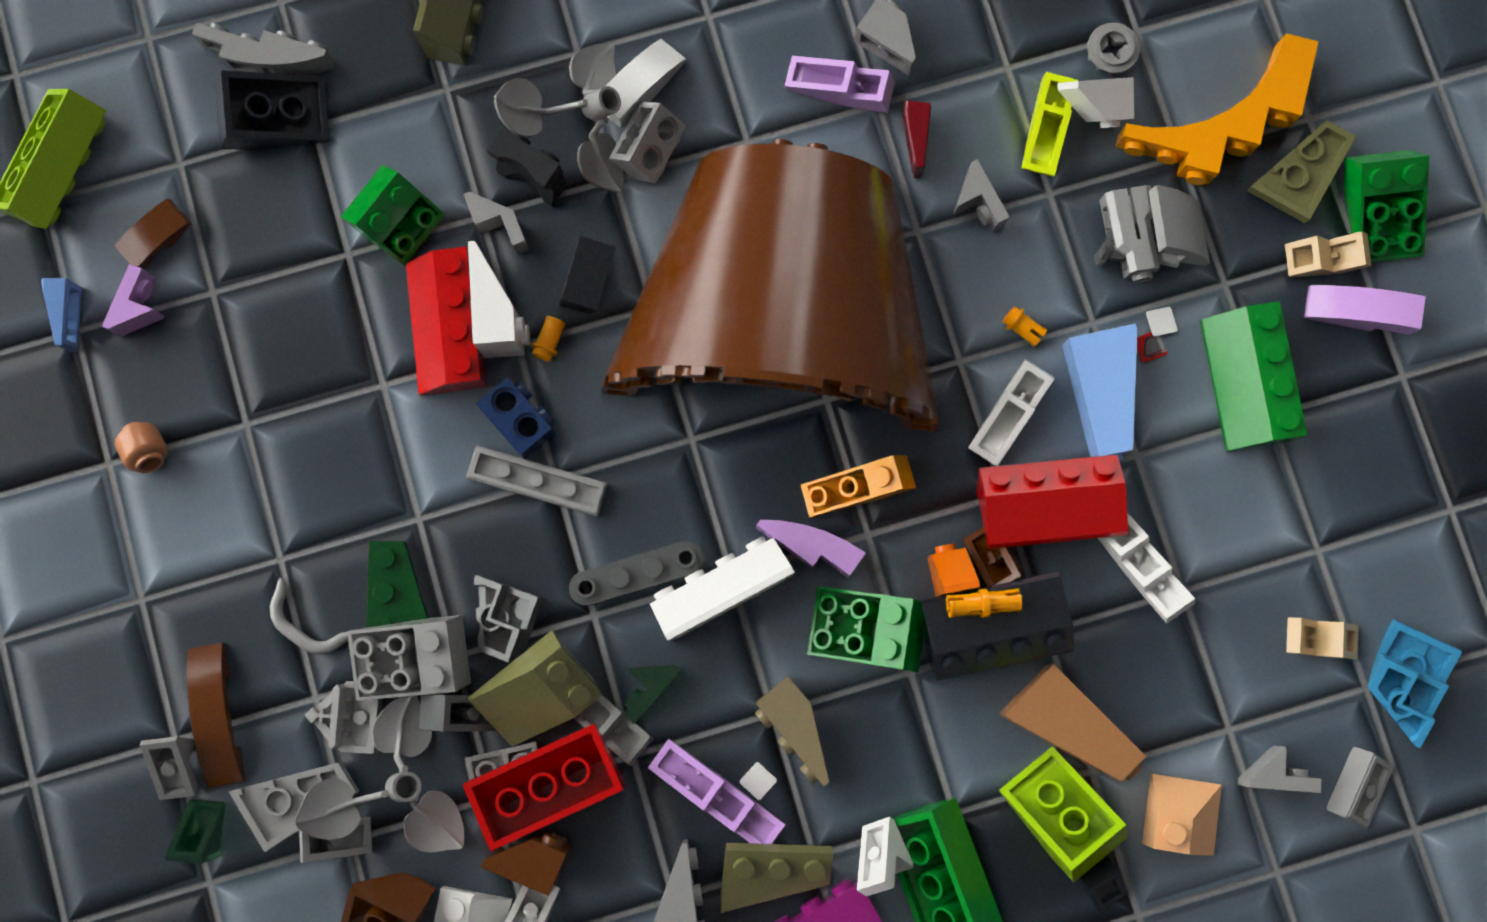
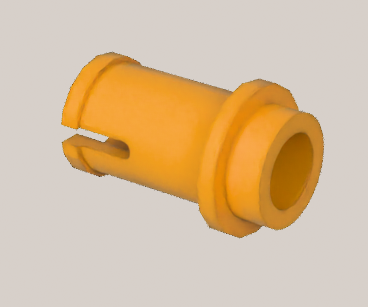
M1014 306L1002 321L1006 325L1005 329L1008 331L1012 329L1035 347L1041 339L1030 332V330L1039 337H1043L1047 329L1023 313L1024 308L1018 309Z
M546 316L538 339L532 343L531 348H533L532 355L534 357L550 362L552 357H556L558 354L555 349L566 323L558 318Z

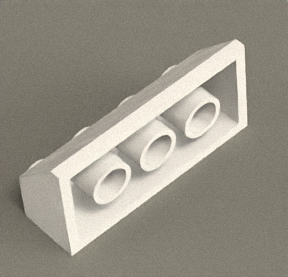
M764 536L746 545L748 550L746 553L735 557L734 553H730L715 562L718 568L706 574L703 569L698 570L684 578L687 583L686 585L676 590L671 585L654 594L656 601L650 603V606L666 639L672 642L791 578L795 572L775 539L772 538L766 541Z

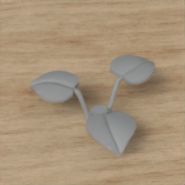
M590 45L577 51L571 58L569 65L571 80L575 85L583 88L582 93L585 96L580 101L543 109L541 108L542 97L539 90L532 82L522 78L506 82L495 94L494 105L500 120L511 132L522 137L534 136L542 131L543 121L541 115L581 108L587 118L597 120L598 122L588 135L590 141L582 143L578 148L577 162L579 170L583 177L592 185L615 193L623 191V170L609 159L617 143L607 133L597 135L602 126L609 123L607 116L617 113L621 107V99L618 92L613 87L606 86L616 76L614 45Z
M417 696L398 697L380 712L374 722L372 740L375 748L382 753L394 752V761L399 768V773L391 775L386 781L385 790L353 799L352 789L346 782L338 779L322 780L312 786L306 793L295 817V826L300 831L318 839L333 840L343 838L352 833L360 824V813L355 805L389 797L395 802H410L411 807L414 809L405 817L403 823L405 838L413 848L422 852L432 853L458 850L464 847V826L455 802L447 794L432 790L426 792L418 804L421 781L416 774L408 772V766L404 765L401 759V754L406 757H414L421 754L431 741L432 731L419 730L421 704Z

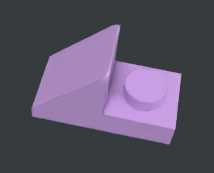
M129 264L102 327L117 335L124 336L162 320L165 317L164 315L143 305L144 301L152 294L155 277L142 268Z

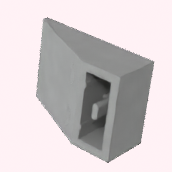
M462 615L427 618L347 631L356 701L456 692L471 684Z

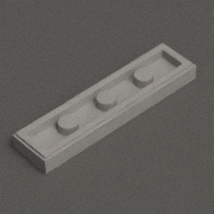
M478 445L475 447L466 478L596 517L599 515L608 486L605 482Z

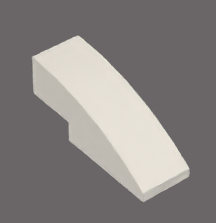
M662 39L650 45L606 85L613 87L621 99L619 111L607 117L622 129L632 117L639 102H651L686 62V58Z
M1024 359L968 448L998 466L1035 411V407L1054 381V377Z

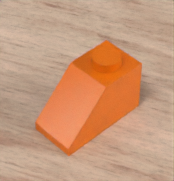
M955 543L935 547L936 553L927 557L936 597L965 592L980 587L979 579L966 548L956 549Z

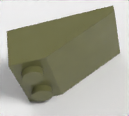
M551 630L470 695L468 699L513 747L575 718L603 694L593 677Z

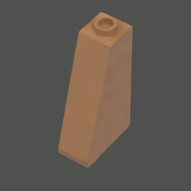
M1047 664L999 713L1007 721L1114 780L1122 782L1126 779L1129 781L1143 767L1140 763L1146 755L1054 664Z

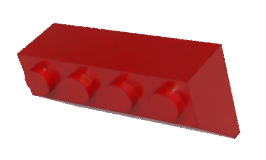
M465 246L432 250L406 263L419 395L487 388L484 357L473 344L468 248Z
M1118 455L979 468L976 493L988 549L1125 536L1128 534L1126 483Z
M595 723L462 784L490 852L627 788L616 761Z

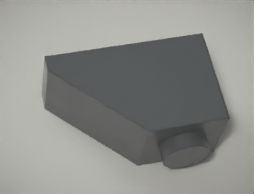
M421 695L419 730L441 732L497 731L469 701L468 697L470 695Z

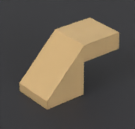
M1362 231L1330 240L1314 236L1285 244L1289 277L1341 274L1372 266L1368 235Z
M1288 617L1286 652L1299 655L1358 660L1359 625L1346 622L1314 621Z

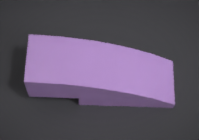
M792 56L785 82L787 90L847 107L888 113L895 85L889 70L858 68L855 61Z
M1310 285L1304 319L1365 331L1381 329L1410 335L1422 327L1426 296L1364 287Z
M760 520L756 525V529L770 539L774 538L778 545L811 569L817 560L821 558L848 578L866 554L848 541L808 525L782 520Z

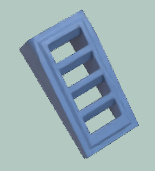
M42 278V290L54 344L69 352H77L82 288L67 278Z

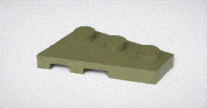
M1326 120L1255 182L1247 192L1303 223L1308 222L1356 136Z
M726 843L719 903L720 913L830 885L834 856L832 846Z

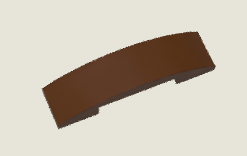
M225 643L192 648L187 651V694L190 720L198 759L208 788L245 781L240 746L235 747L225 681L226 677H230Z

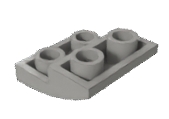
M1161 185L1154 186L1149 190V198L1158 252L1177 255L1178 262L1208 265L1210 260L1199 202L1191 195L1180 190Z

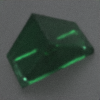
M190 799L166 851L165 860L203 864L219 858L226 808L225 802Z

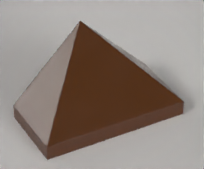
M984 526L963 539L987 587L1023 579L1022 562L1012 547L988 549Z

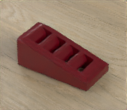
M905 101L902 119L913 178H920L925 168L932 106L930 105L931 103Z

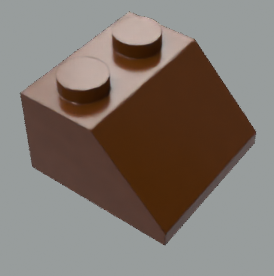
M548 830L547 834L540 832L495 851L483 860L481 867L549 896L558 885L574 845L567 843L568 837L554 830Z

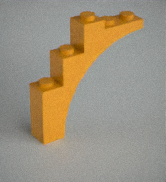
M1286 33L1275 45L1268 67L1256 88L1249 96L1231 109L1205 121L1179 127H1147L1126 123L1118 134L1115 147L1124 149L1125 153L1132 156L1147 155L1155 157L1158 162L1163 164L1178 163L1179 167L1176 176L1186 178L1188 183L1194 185L1209 184L1219 174L1224 150H1227L1229 154L1234 156H1249L1261 144L1266 121L1273 127L1284 128L1291 127L1302 116L1319 41Z

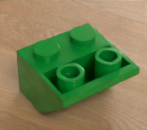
M382 165L340 217L363 237L398 263L405 266L445 216V213L399 172Z

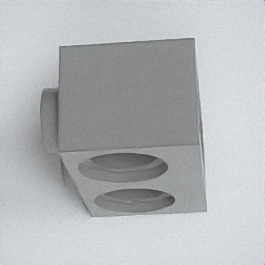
M640 101L609 159L633 179L656 183L663 174L670 155L679 144L686 125L661 103Z

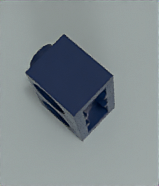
M507 377L479 400L476 405L523 459H527L556 434L550 427L555 421L542 406L536 410L529 403L528 400L532 395L520 381L514 385ZM508 396L516 398V404L512 410L507 412L500 410L502 399ZM530 421L538 423V431L534 436H522L521 431L524 424Z

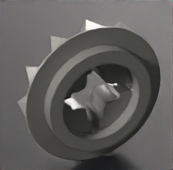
M1106 23L1097 27L1090 35L1086 45L1088 60H1091L1096 65V71L1103 70L1108 72L1109 75L1119 72L1123 74L1135 64L1140 53V43L1136 34L1129 27L1120 23ZM1108 43L1112 47L1123 46L1117 52V57H1114L1113 53H1103L1108 47Z

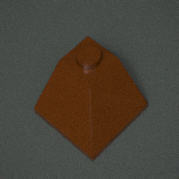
M405 872L355 882L349 890L341 922H422L430 906L435 887L429 885L422 878L413 877Z

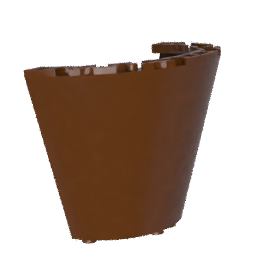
M785 139L773 140L772 144H747L727 147L704 156L695 170L602 380L601 393L635 397L640 387L647 388L652 386L654 377L657 379L656 384L659 385L681 383L682 377L692 378L693 383L718 382L723 384L779 388L818 395H830L851 401L852 396L862 398L863 405L879 410H886V406L889 404L890 414L901 417V421L904 424L903 428L937 432L939 428L938 410L896 189L891 177L878 167L861 159L830 151L824 144L810 143L807 146L793 145L791 141Z

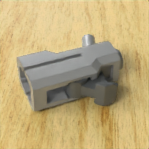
M1149 185L1130 188V196H1128L1127 188L1113 190L1105 193L1099 200L1106 240L1095 253L1094 262L1098 268H1101L1107 259L1120 261L1123 279H1132L1133 283L1152 280L1153 274L1160 269V265L1178 268L1180 263L1178 262L1177 255L1158 252V246L1154 241L1150 222L1153 216L1149 198L1151 186Z

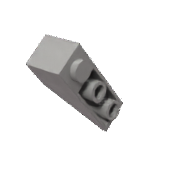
M684 839L681 844L653 922H705V920L698 921L697 906L703 905L701 884H694L692 870L698 869V857L696 847H689V839Z

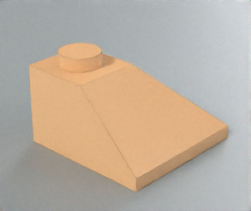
M1150 773L1142 844L1158 850L1189 855L1214 856L1222 785Z

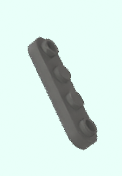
M690 541L671 544L581 571L571 579L569 593L572 599L580 605H595L685 578L701 569L703 553L698 545ZM683 552H689L692 554L693 559L691 563L685 565L679 561L680 555ZM583 582H590L592 584V591L587 595L582 594L580 591V586Z

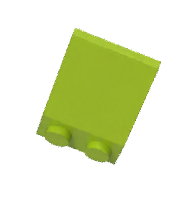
M1053 746L999 790L1045 851L1073 883L1127 838L1126 824Z

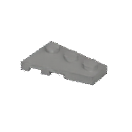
M338 762L228 792L263 851L267 852L299 831L295 826V817L306 793L316 783L325 779H338L346 782L351 787L353 796L360 791L343 763Z

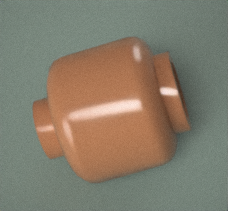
M131 422L125 425L115 438V448L123 464L128 470L142 474L154 472L163 465L168 455V447L160 431L154 424L148 422Z

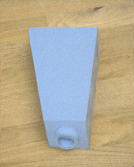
M1136 323L1070 337L1062 345L1090 457L1118 455L1119 462L1124 461L1123 455L1133 450L1137 355Z

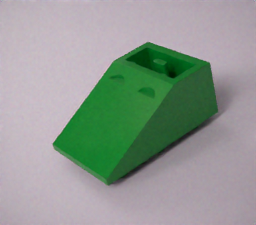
M1403 150L1344 158L1343 191L1351 234L1361 231L1367 233L1371 262L1424 256L1429 155L1413 150Z
M817 587L807 655L919 672L924 638L921 601L912 598Z

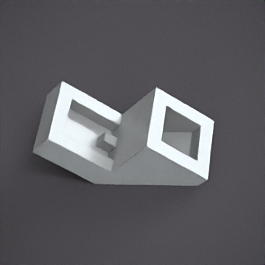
M472 192L463 194L480 234L505 225L517 255L530 250L519 221L512 209Z

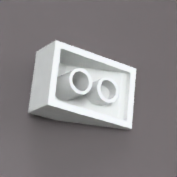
M470 241L468 242L473 344L484 358L525 355V345H530L529 326L525 325L524 318L520 317L476 242Z

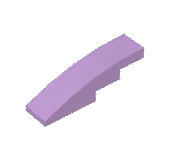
M670 739L666 741L648 767V769L703 811H707L749 843L774 844L787 825Z

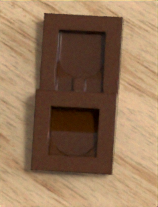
M165 199L139 219L114 246L129 264L144 270L163 247H172L192 223L171 199Z

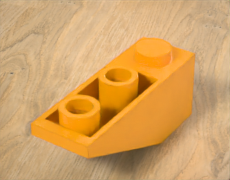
M892 455L801 484V489L810 518L916 489L907 455Z

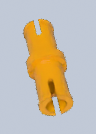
M1018 588L1004 591L978 589L977 593L947 595L946 610L949 618L967 615H980L981 618L990 617V614L1021 611L1022 597L1019 594L1020 590Z

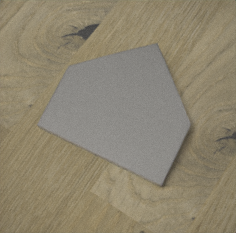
M346 681L344 684L336 685L322 702L316 707H312L305 714L310 723H314L329 741L328 745L331 749L337 748L340 752L379 753L372 740V729L376 718L383 710V699L356 701L354 681Z

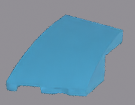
M1392 619L1373 663L1368 689L1416 747L1421 748L1436 721L1432 716L1449 688L1446 681L1460 658L1462 651L1396 619Z

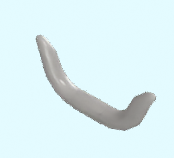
M282 578L278 579L270 603V618L282 635L305 651L319 655L333 652L348 642L347 632L339 633L327 641H315L285 618L282 609L286 596V584Z

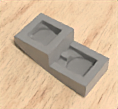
M603 695L574 718L584 728L595 723L607 746L631 766L654 739Z

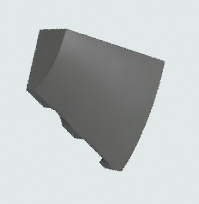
M475 575L474 586H478L479 607L475 608L476 620L480 625V631L477 635L478 651L511 663L524 653L544 598Z

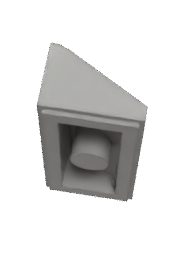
M1353 747L1327 804V810L1367 830L1394 765L1375 753Z

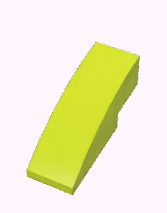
M1046 72L1042 77L1021 169L1052 177L1055 176L1072 113L1071 104L1058 91V83L1079 80Z

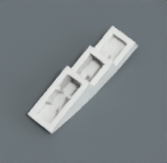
M1127 513V535L1098 538V540L1161 618L1166 623H1169L1193 606L1195 598L1172 574V567L1149 543V536Z

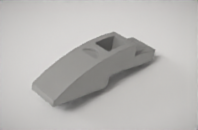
M196 22L192 32L193 37L203 48L219 53L218 57L229 70L312 75L331 70L335 65L334 60L324 45L311 40L307 43L297 41L294 36L283 31H277L275 34L263 30L259 40L247 33H241V36L232 34L228 29L218 24L211 23L210 26H206Z

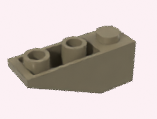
M786 676L755 702L760 708L755 714L767 729L774 725L782 735L777 741L790 757L796 753L805 764L800 767V770L809 781L814 784L819 780L823 786H826L829 783L811 703L789 676Z

